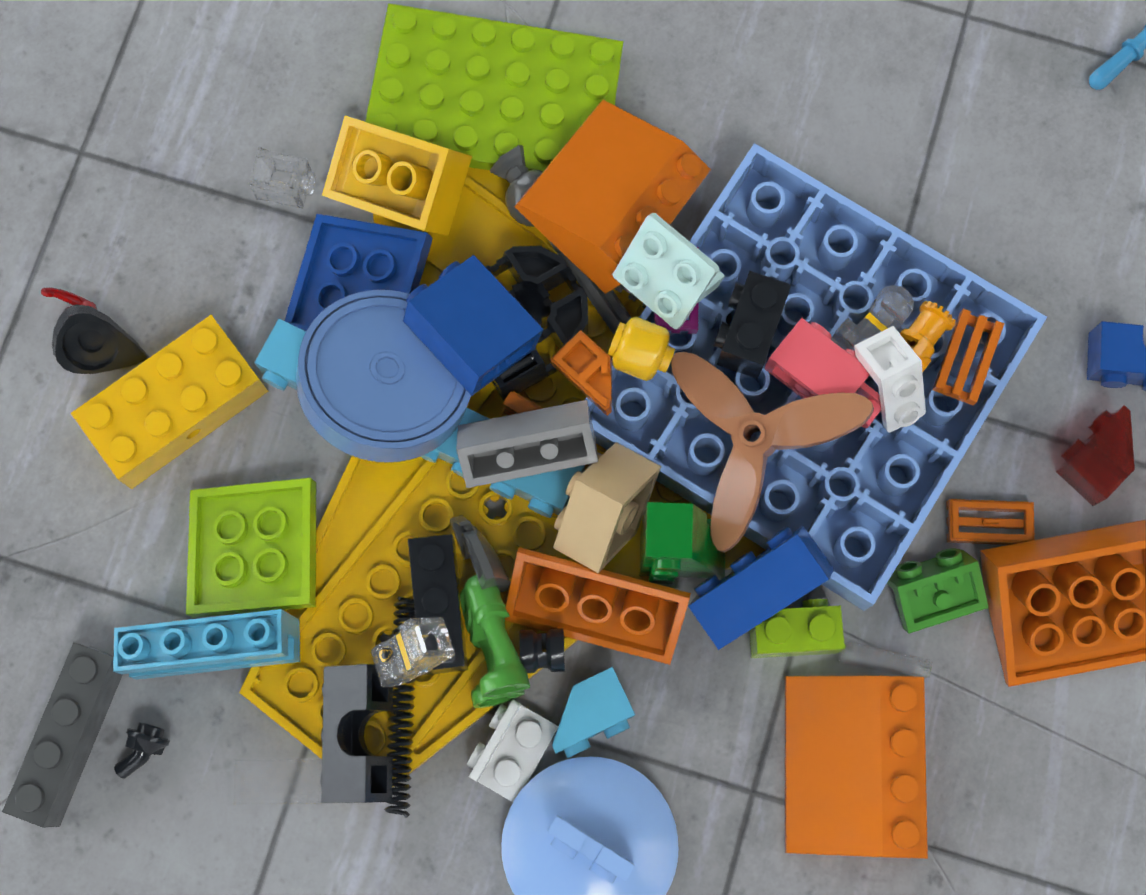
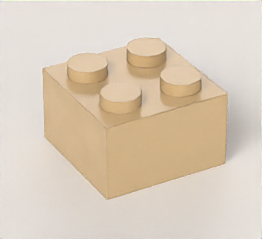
M617 442L604 454L597 453V463L589 464L583 473L577 471L573 475L566 489V495L570 496L568 504L562 509L554 525V528L558 530V534L553 548L596 573H599L637 534L647 502L650 499L661 469L660 465Z

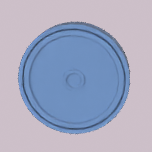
M368 290L341 298L325 308L313 320L300 346L296 371V388L299 402L306 418L318 434L337 449L360 459L375 462H400L414 459L433 451L443 444L457 429L471 398L466 389L403 322L407 307L406 300L410 295L408 293L393 290Z

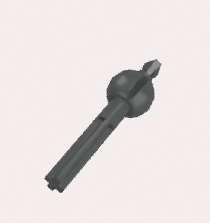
M518 145L502 155L490 172L506 179L510 184L505 194V203L509 214L518 223L535 227L514 206L543 171L528 170L525 165L524 148L522 145ZM549 241L556 253L568 264L579 286L584 289L595 309L611 332L615 334L619 322L626 324L632 318L615 292L611 290L605 294Z

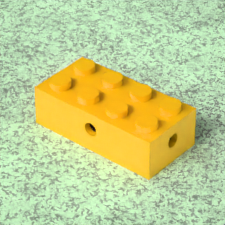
M209 315L71 412V415L116 478L130 489H133L269 391L214 317Z

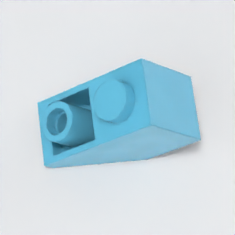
M613 667L572 687L552 744L556 755L564 751L567 758H570L591 747L588 741L589 738L604 732L606 738L609 739L630 728L627 720L634 717L635 713Z

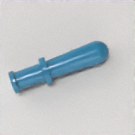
M1146 25L1144 30L1134 39L1125 40L1122 43V49L1090 75L1089 85L1095 90L1104 89L1132 61H1138L1144 56V50L1146 49Z

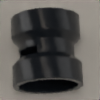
M563 628L550 629L547 633L538 634L533 629L520 630V661L527 673H535L539 668H548L551 672H565Z

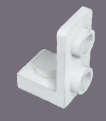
M892 326L854 345L856 358L878 385L882 421L887 432L890 433L901 427L910 426L920 417L924 416L926 407L922 360L896 328Z

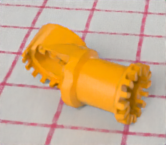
M924 301L919 308L921 313L909 329H903L900 332V335L922 360V372L932 361L930 358L935 352L934 345L945 331L952 330L956 324V320L952 318L948 310L942 312L941 310L944 307L940 305L937 308L938 304L931 301Z

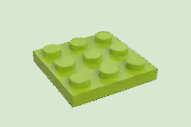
M312 478L190 490L186 615L198 618L278 609L288 610L316 607V482Z

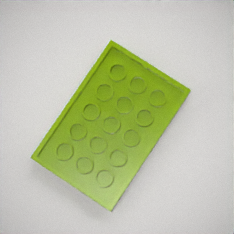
M388 3L365 122L470 155L472 159L469 167L483 170H491L502 155L518 145H522L524 148L525 165L528 170L544 171L602 100L615 105L624 41Z

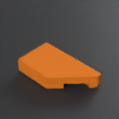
M580 330L550 361L562 375L608 416L612 412V360L607 353Z

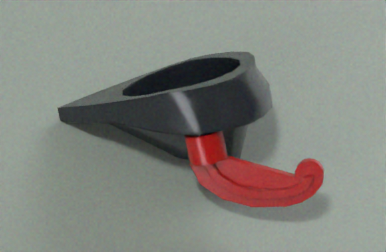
M41 289L43 296L56 297L73 305L67 307L62 312L53 330V355L63 369L77 374H97L129 367L149 358L139 344L109 316L98 311L93 302L62 289Z

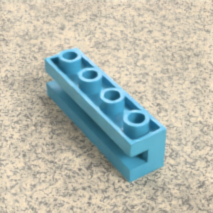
M282 609L114 628L113 672L129 674L130 678L136 680L300 662V621Z

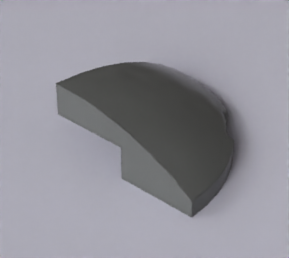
M463 515L451 518L450 523L463 560L471 558L481 589L498 586L500 593L509 590L511 582L507 572L488 540Z

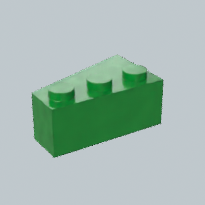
M647 502L641 523L639 576H649V582L656 584L675 583L676 577L709 578L715 574L719 579L725 577V552L717 550L711 537V519H707V514L694 504Z

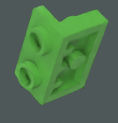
M957 548L942 550L936 554L935 558L923 562L908 561L901 563L896 567V570L887 582L894 590L902 627L908 634L989 608L979 562L966 551Z

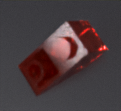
M1125 405L1112 414L1104 410L1088 426L1093 433L1084 443L1078 438L1061 454L1065 462L1056 473L1092 506L1106 500L1135 470L1131 411Z

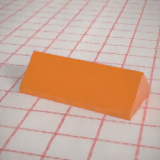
M519 547L505 607L510 617H506L505 621L546 632L550 629L563 628L565 637L670 665L691 593L603 569L596 573L580 563Z

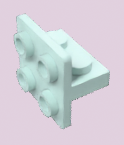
M651 213L645 218L613 272L614 279L674 329H679L684 324L696 304L718 288L725 277L719 271V266L656 213Z

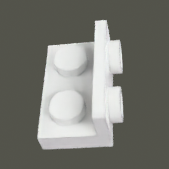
M513 699L509 707L504 704L499 706L489 724V727L495 730L487 745L481 742L478 743L467 763V766L473 768L469 778L481 783L511 802H514L519 792L529 782L559 727Z

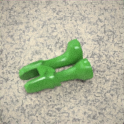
M474 575L467 580L459 597L466 629L470 634V642L475 647L481 648L487 664V674L480 679L479 685L471 691L473 707L486 708L509 702L524 695V690L530 688L527 671L521 663L505 629V618L510 617L505 608L506 605L502 600L499 587L494 586L482 590L477 575Z

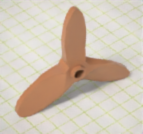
M675 353L672 357L671 367L680 388L690 402L708 420L731 435L733 448L722 472L713 501L711 537L717 550L721 552L731 550L745 534L760 499L767 459L775 450L808 448L847 435L863 426L872 416L874 410L872 402L856 393L822 394L790 402L763 415L755 413L738 387L722 371L708 361L692 353ZM761 432L760 437L756 441L750 442L753 433Z

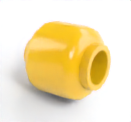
M633 317L626 324L619 322L607 354L613 356L612 365L616 370L643 381H648L655 376L658 370L666 373L675 348L668 346L670 334L666 328L639 317Z

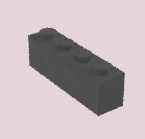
M73 642L2 810L3 813L42 828L60 827L123 675L113 672L114 656Z

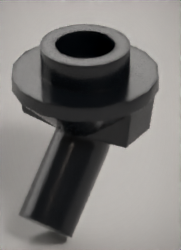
M139 722L137 730L128 728L125 746L134 751L115 764V773L120 778L125 779L143 766L152 754L162 755L164 748L170 743V740L162 737L164 729Z

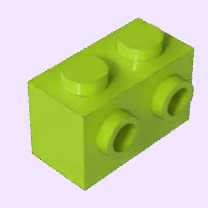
M810 599L802 601V608L785 607L749 630L751 658L823 655L841 652L845 649L841 605L829 606L828 599Z

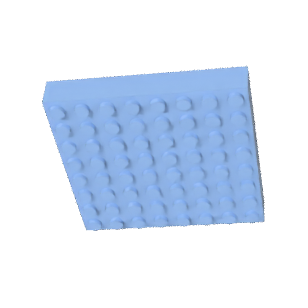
M754 143L690 239L694 246L699 247L700 251L719 266V271L725 277L718 288L699 302L697 334H688V331H680V333H671L669 331L670 339L668 346L675 348L674 354L678 352L695 354L722 371L743 393L755 413L766 415L790 402L803 399L764 369L771 354L801 318L808 323L816 322L831 334V340L844 350L848 348L855 351L854 345L882 332L867 318L861 324L869 312L887 328L894 326L900 333L903 329H909L921 313L919 308L924 301L937 303V308L940 305L944 308L941 311L948 310L956 322L959 313L964 308L971 311V315L976 317L983 315L988 317L987 321L1004 323L982 390L974 406L932 390L951 339L953 327L952 330L945 331L934 345L935 352L930 358L932 361L923 372L926 413L914 424L888 433L883 426L882 413L880 412L868 428L859 427L838 439L808 448L775 450L767 459L760 499L753 518L743 536L767 550L770 547L766 541L786 527H789L793 533L804 525L834 568L830 579L821 585L865 611L875 604L1047 316ZM749 271L791 284L765 364L758 379L718 366L717 362L722 349L714 347L722 321L731 324L736 309L728 307L735 284L738 282L745 285ZM646 306L639 318L654 323V312ZM967 325L946 385L952 387L954 385L974 327ZM983 331L962 391L969 392L989 335L987 332ZM671 362L666 373L658 370L655 376L648 381H643L618 371L612 365V412L608 416L605 415L587 397L585 398L589 406L596 443L608 450L617 442L660 465L661 469L656 480L657 482L712 516L716 490L733 448L731 435L708 420L690 402L672 373ZM869 375L865 383L879 393L878 385ZM761 432L753 433L750 442L756 441L760 437Z

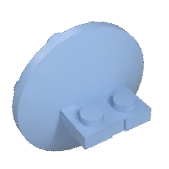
M593 756L571 758L558 762L533 777L522 788L509 809L501 843L503 867L514 895H666L676 872L679 851L678 834L672 812L655 785L636 769L624 763Z

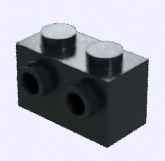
M749 271L745 285L736 282L728 307L736 309L731 324L722 321L714 347L722 349L717 362L718 366L758 379L765 364L791 284Z

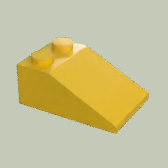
M344 116L322 196L423 231L449 236L472 156Z

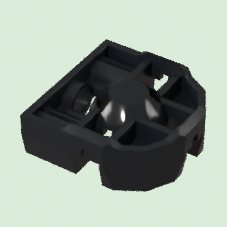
M513 246L504 252L502 258L496 260V264L491 267L489 265L486 266L494 277L509 269L517 284L512 285V290L508 292L540 326L542 325V319L548 317V327L545 330L543 329L538 343L550 335L560 350L580 330L586 335L588 334L587 294L581 286L579 287L572 270L562 257L542 246ZM566 282L572 293L552 303L548 291ZM535 348L491 382L504 402L510 391L519 394L558 370L551 363L545 366L543 359Z

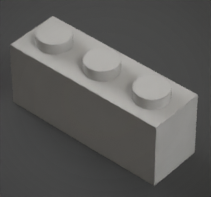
M587 400L458 425L456 450L467 488L598 462L596 437Z

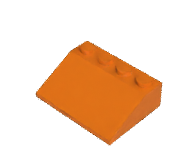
M602 100L514 207L606 294L620 285L614 279L613 272L645 218L651 213H656L670 225L711 169L682 140Z
M1146 520L980 550L983 585L1002 670L1008 687L1146 661Z
M881 675L785 677V853L928 859L924 677Z

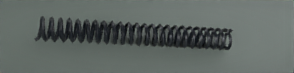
M399 596L397 598L399 601L394 604L399 609L393 613L398 618L393 621L398 626L393 630L394 634L404 630H416V625L399 623L416 621L415 616L401 614L415 612L413 607L401 606L403 604H414V599ZM417 634L401 635L402 639L417 638ZM403 641L405 648L417 646L415 642ZM395 645L394 648L398 657L393 655L392 659L397 662L393 663L391 667L394 670H398L393 672V678L398 680H393V687L397 689H393V696L396 697L393 698V705L395 707H393V711H390L395 715L391 716L388 720L396 724L390 725L388 729L396 733L390 734L388 738L396 742L387 745L389 749L396 750L387 754V756H393V759H396L393 760V768L396 769L392 770V777H395L392 779V786L395 787L392 788V795H394L392 802L386 803L396 806H388L384 810L387 813L404 815L407 818L410 814L401 809H407L411 805L400 800H407L411 796L408 793L399 791H407L411 786L398 782L410 781L412 778L409 775L398 773L410 772L412 770L411 767L399 764L410 763L412 759L399 755L411 754L413 751L410 748L399 746L411 745L413 741L399 737L411 736L414 733L411 730L398 728L412 727L414 723L398 719L412 718L415 715L398 710H408L415 707L413 704L399 701L415 699L413 695L400 692H411L416 689L414 686L401 685V683L415 682V678L401 675L414 674L416 670L410 668L405 671L404 667H400L404 665L402 659L399 658L401 656L398 646ZM406 650L407 656L417 655L415 651ZM409 659L410 665L417 663L415 660Z

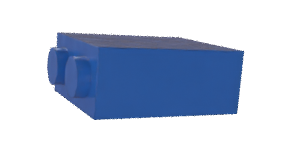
M475 255L461 264L458 261L451 263L443 270L437 281L430 286L426 284L418 286L410 293L406 300L407 307L403 322L471 396L533 351L543 332V328Z

